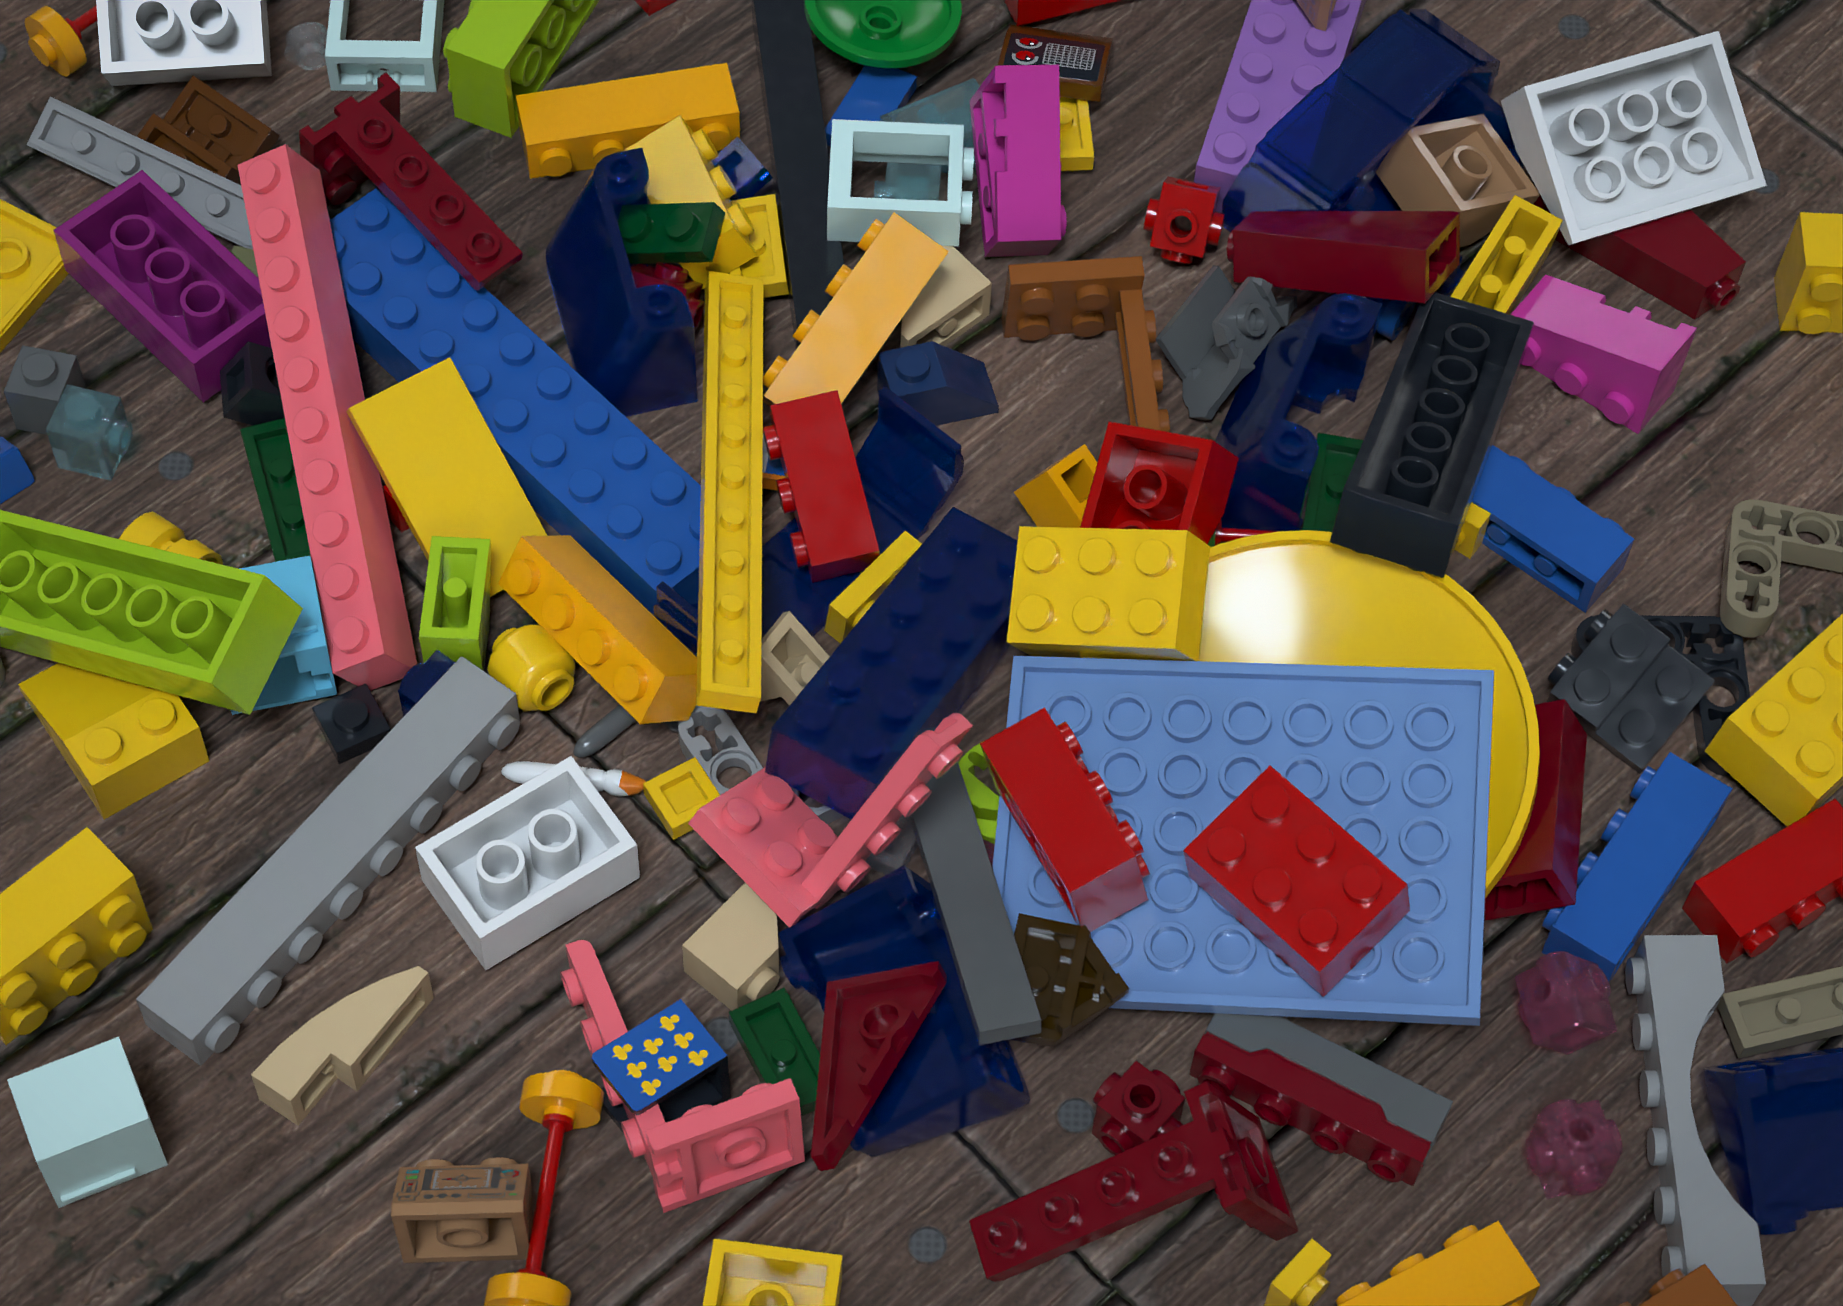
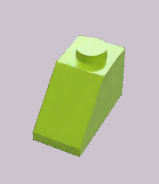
M432 536L419 631L425 672L446 673L461 656L484 671L490 625V539Z

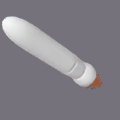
M516 761L506 764L501 772L507 779L515 783L524 784L556 764ZM580 767L597 791L605 790V792L613 796L621 797L638 794L643 790V783L646 782V780L621 769H611L606 772L605 770Z

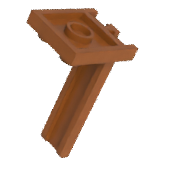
M1142 256L1008 265L1001 318L1004 338L1019 337L1023 340L1033 341L1045 338L1048 335L1069 333L1080 337H1091L1103 331L1116 330L1129 425L1170 432L1167 409H1158L1156 393H1161L1163 390V371L1160 359H1151L1149 343L1156 342V321L1154 311L1145 310L1142 286L1145 275Z

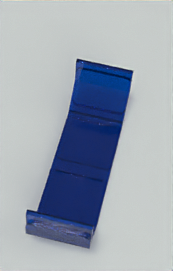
M1400 9L1396 14L1387 18L1353 50L1325 81L1315 86L1256 145L1250 160L1241 169L1223 199L1222 214H1225L1224 228L1231 232L1252 211H1331L1337 199L1459 82L1487 100L1492 94L1494 79L1498 75L1500 61L1426 9H1410L1409 14Z
M885 386L879 391L878 421L855 457L879 547V555L905 530L917 540L929 530L930 522L936 512L947 501L963 475L964 458L961 454L962 446ZM796 518L791 520L762 546V638L782 613L790 611L810 635L814 637L825 627L829 604L863 572L860 571L812 583L808 565L797 567L792 550L790 533L799 532ZM662 581L656 586L657 603L654 605V616L676 638L697 655L698 603L690 604Z

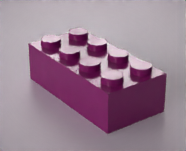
M143 170L53 230L65 270L202 402H205L221 390L220 370L248 341L272 348L259 278Z

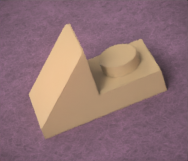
M790 611L783 612L761 639L760 702L782 697L818 738L832 736L862 698L863 694Z

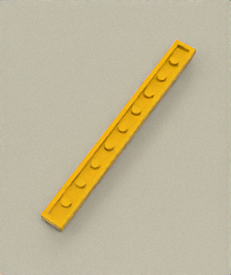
M709 271L705 285L696 706L757 713L761 700L764 279Z

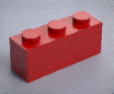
M838 390L770 405L772 425L763 427V435L770 461L781 459L785 478L776 480L783 513L794 512L799 532L790 533V540L797 567L808 565L812 583L864 571L879 556V547Z
M1834 798L1694 882L1682 909L1703 935H1717L1719 953L1726 964L1744 953H1747L1751 958L1758 956L1777 941L1780 931L1792 924L1797 929L1806 927L1825 911V904L1838 896L1843 899L1842 805Z

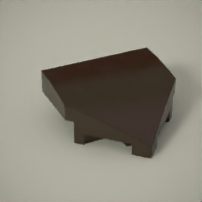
M1019 913L1014 937L1041 1017V1033L1009 1040L1055 1047L1129 993V987L1120 974H1116L1092 940L1091 932L1086 925L1080 928L1079 925Z

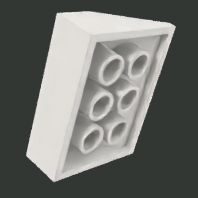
M1719 31L1528 85L1501 100L1516 152L1550 213L1563 220L1560 231L1568 245L1767 186Z

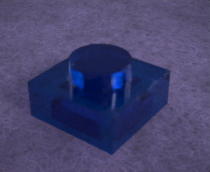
M736 137L718 153L719 156L712 160L714 167L720 165L736 190V194L730 197L731 201L751 198L773 179L767 169L739 137Z
M436 650L424 664H416L406 673L398 690L403 717L455 663L453 660Z

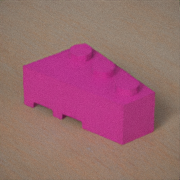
M1059 64L995 66L969 101L985 257L1048 255L1061 241V237H1064L1067 225L1065 208L1061 205Z
M1545 274L1510 314L1534 322L1522 365L1530 366L1554 381L1564 392L1576 395L1602 411L1612 422L1622 424L1639 434L1674 392L1697 328L1681 323L1676 330L1650 321L1651 311L1636 306L1630 313L1605 305V295Z

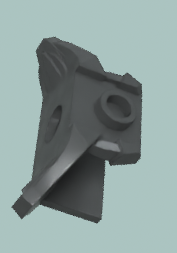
M1219 265L1211 267L1156 338V342L1183 381V400L1188 407L1190 418L1199 421L1212 420L1218 408L1246 375L1255 369L1254 361L1279 328L1288 325L1293 310L1297 308V296L1275 298L1271 291L1273 284L1257 277H1247L1235 292Z

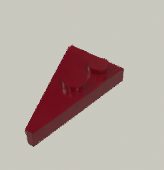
M939 961L827 982L811 1158L819 1171L836 1168L946 985L947 975Z

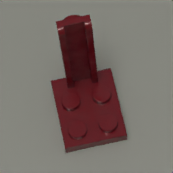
M387 73L377 78L378 90L358 103L351 95L336 105L334 113L338 117L316 132L309 125L299 130L300 155L320 170L327 207L331 204L339 205L353 194L357 186L370 179L475 290L481 289L493 278L522 260L523 252L400 124V86Z
M1207 1081L1184 1091L1193 1121L969 1220L986 1279L993 1282L1006 1280L1211 1189H1215L1218 1200L1227 1214L1237 1216L1245 1221L1250 1228L1258 1229L1275 1241L1299 1232L1260 1119Z

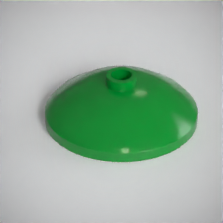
M804 0L807 22L811 30L824 45L850 61L884 69L918 65L941 54L957 35L962 14L961 0Z

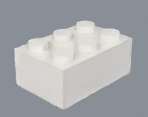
M96 0L101 73L111 86L189 81L192 76L199 80L272 76L266 0Z
M572 756L415 847L423 883L485 970H488L640 878L636 842Z

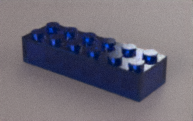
M952 507L772 726L765 773L783 779L794 789L852 820L915 738L924 731H934L944 718L952 713H958L1010 646L1007 643V633L1018 540Z

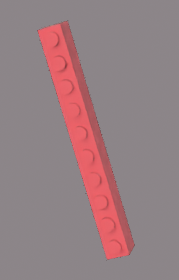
M284 144L237 166L333 674L358 687L367 684L369 690L372 691L419 673L380 473L346 412L348 408L364 401L365 396L320 170L288 145Z

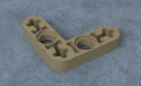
M1748 499L1739 502L1734 507L1725 535L1720 618L1725 627L1734 634L1743 637L1761 636L1769 630L1779 602L1781 561L1843 573V516L1763 500ZM1780 530L1786 531L1785 535H1780ZM1810 532L1822 538L1824 543L1820 545L1810 544L1800 539L1797 533ZM1837 541L1842 542L1841 546L1836 545ZM1751 561L1763 567L1766 573L1752 574L1746 572L1738 565V562ZM1745 595L1754 596L1752 611L1746 610V605L1743 602Z

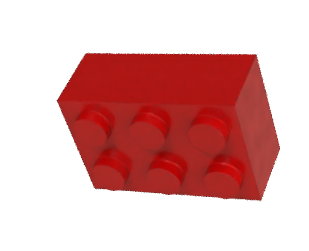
M1044 707L980 743L996 790L1080 928L1086 925L1089 931L1092 932L1148 900L1143 878L1150 875V872L1141 856L1144 853L1143 847L1128 821L1124 820L1119 823L1110 805L1113 803V799L1105 783L1096 770L1088 772L1080 756L1083 754L1082 748L1066 721L1056 726Z
M1271 765L1183 850L1189 877L1323 997L1410 911L1408 884Z

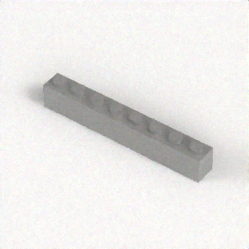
M461 656L136 998L145 1024L200 1066L214 1052L221 1053L228 1048L236 1038L243 1020L256 1007L262 1008L275 997L281 986L282 978L297 962L300 964L305 963L315 954L322 942L323 934L338 918L343 920L355 911L361 902L363 891L378 875L385 876L394 869L403 854V848L418 832L423 834L433 827L441 815L443 805L457 790L464 791L471 786L481 770V764L496 748L502 750L510 744L520 726L516 693Z

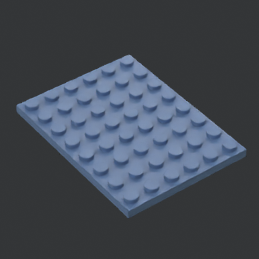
M1013 656L1006 728L1044 707L1056 726L1066 721L1082 748L1083 754L1080 756L1088 772L1096 770L1113 799V803L1110 805L1119 823L1124 820L1128 821L1144 850L1141 856L1150 872V875L1143 878L1148 900L1091 932V938L1114 972L1116 974L1119 973L1129 987V993L1109 1008L1480 1026L1494 670ZM1270 765L1408 884L1410 911L1324 997L1189 877L1183 850ZM999 796L992 869L1013 934L1015 933L1019 913L1077 925L1001 796Z

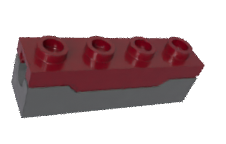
M1215 1013L1194 1051L1189 1073L1190 1076L1197 1078L1199 1084L1207 1081L1228 1097L1233 1096L1253 1106L1254 1111L1265 1121L1278 1126L1289 1124L1309 1134L1311 1140L1323 1150L1334 1154L1345 1152L1367 1163L1369 1170L1381 1179L1389 1182L1403 1181L1411 1186H1414L1453 1104V1101L1281 1016Z

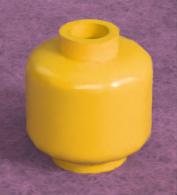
M525 625L519 628H510L497 637L492 646V654L490 655L487 669L491 677L516 693L519 709L523 711H548L561 704L569 696L574 686L573 677L576 666L574 658L542 626Z

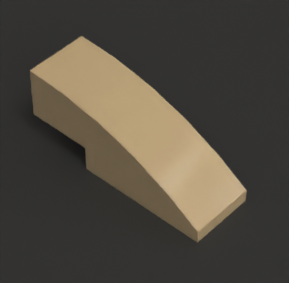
M420 966L388 976L344 997L311 1018L283 1041L251 1074L259 1100L299 1126L337 1079L358 1091L434 999L429 973Z

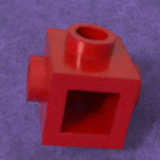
M1168 176L1163 182L1160 200L1152 198L1149 200L1143 230L1153 232L1150 247L1162 249L1160 255L1162 258L1181 263H1192L1193 256L1204 257L1208 244L1218 246L1225 214L1216 212L1220 187ZM1176 217H1187L1192 223V228L1181 227Z

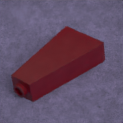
M1540 195L1533 205L1550 213ZM1691 209L1572 245H1568L1560 229L1555 238L1559 243L1694 320L1712 308L1721 310L1734 300L1740 291L1738 282L1746 264V261Z
M1252 211L1230 232L1227 242V258L1229 262H1233L1234 282L1243 283L1247 277H1257L1273 284V287L1426 303L1459 265L1460 212Z
M1565 699L1535 705L1540 752L1537 793L1530 821L1520 846L1501 879L1485 898L1484 921L1576 904L1587 734Z

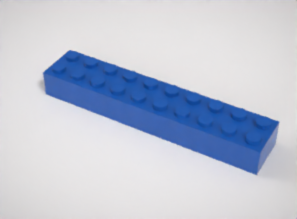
M375 188L330 220L353 340L398 382L451 357L533 510L560 535H571L667 629L698 605L701 485L485 287L475 290L378 189Z

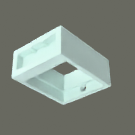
M350 0L330 1L325 61L331 91H377V78L387 73L400 86V92H437L444 0H424L420 41L346 40Z
M832 119L827 204V241L859 242L876 218L886 224L893 212H895L939 245L959 246L960 224L971 225L972 191H962V180L972 181L974 148L963 147L964 125ZM853 161L948 165L947 201L851 197Z

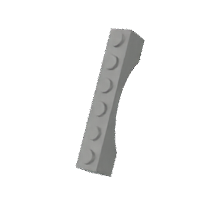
M1644 935L1634 958L1627 959L1625 980L1628 993L1636 994L1638 1013L1634 1015L1632 1024L1633 1044L1636 1050H1643L1646 1070H1642L1640 1075V1100L1644 1108H1651L1653 1128H1649L1647 1133V1156L1650 1165L1658 1166L1660 1186L1656 1187L1654 1194L1655 1218L1658 1225H1666L1668 1246H1665L1662 1251V1275L1664 1277L1676 1269H1681L1686 1276L1705 1263L1738 1306H1752L1766 1285L1758 1223L1733 1199L1714 1172L1700 1142L1691 1107L1690 1071L1696 1041L1700 1031L1711 1018L1725 991L1717 935Z

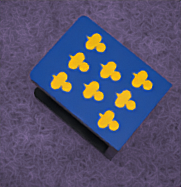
M681 999L592 1054L593 1065L633 1115H641L658 1104L665 1122H669L682 1117L684 1113L696 1106H714L731 1098L728 1055ZM603 1087L601 1088L604 1092L602 1107L623 1132L621 1122L629 1119L623 1103L612 1107Z

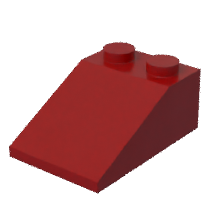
M1109 421L1080 528L1188 530L1208 545L1224 514L1239 458L1214 440Z

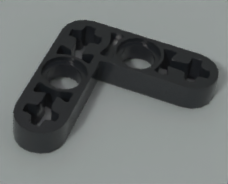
M1598 615L1586 618L1578 626L1571 646V653L1575 658H1578L1591 643L1584 637V634ZM1640 615L1670 638L1669 644L1674 650L1714 679V685L1723 686L1734 695L1735 704L1727 707L1711 703L1705 695L1693 710L1697 750L1702 764L1717 775L1731 776L1705 752V749L1726 719L1750 698L1742 636L1734 634L1722 623L1721 618L1716 616ZM1685 637H1687L1686 647H1691L1688 654L1683 653ZM1706 638L1715 639L1716 646L1723 648L1720 654L1713 653L1711 645L1704 643Z

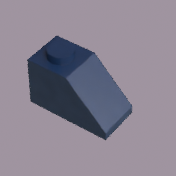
M933 341L878 352L877 393L891 435L995 414L999 411V405L985 364L980 360Z

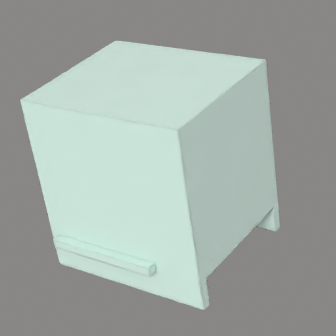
M119 1037L7 1079L34 1157L58 1208L168 1165Z

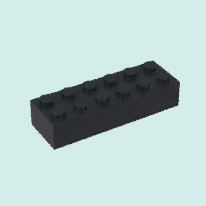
M1436 292L1426 303H1420L1344 486L1330 543L1352 549L1361 554H1368L1394 562L1415 571L1444 578L1518 378L1533 328V321Z

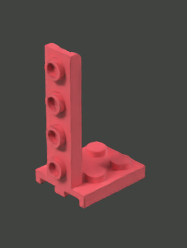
M952 713L944 718L934 731L927 730L918 735L839 836L769 766L764 767L699 808L688 824L790 928L814 907L818 909L828 902L840 889L844 893L852 890L869 873L871 866L866 862V859L871 853L876 856L885 850L901 832V829L896 824L898 819L902 815L907 818L913 814L929 798L932 790L926 785L933 776L936 779L943 776L961 758L963 751L957 745L973 725L963 715Z
M578 940L565 945L570 969L560 972L571 1006L574 1007L582 1004L588 1018L580 1021L587 1047L592 1055L600 1048L628 1032L592 944L586 940ZM601 1075L612 1107L622 1104L623 1101ZM791 1078L775 1084L762 1083L746 1090L741 1096L714 1106H696L684 1113L682 1117L669 1122H665L658 1104L641 1115H633L623 1103L629 1118L621 1122L626 1143L633 1158L644 1155L653 1177L655 1193L663 1213L805 1162L800 1099Z

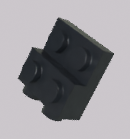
M1623 603L1614 615L1604 609L1595 618L1584 634V637L1591 643L1578 658L1567 653L1556 665L1547 678V681L1554 685L1549 693L1547 702L1565 699L1587 734L1641 774L1713 687L1715 680L1668 645L1670 638Z

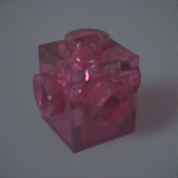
M1558 951L1540 957L1535 962V967L1515 976L1521 998L1518 1003L1519 1013L1530 1030L1533 1044L1568 1055L1618 1031L1608 1000L1611 993L1610 985L1598 964L1571 955L1569 952Z
M1565 1099L1548 1105L1539 1113L1531 1133L1525 1141V1151L1532 1172L1539 1177L1546 1199L1567 1194L1584 1195L1606 1185L1622 1154V1140L1616 1123L1612 1119L1606 1120L1599 1100L1577 1104V1101L1574 1099Z

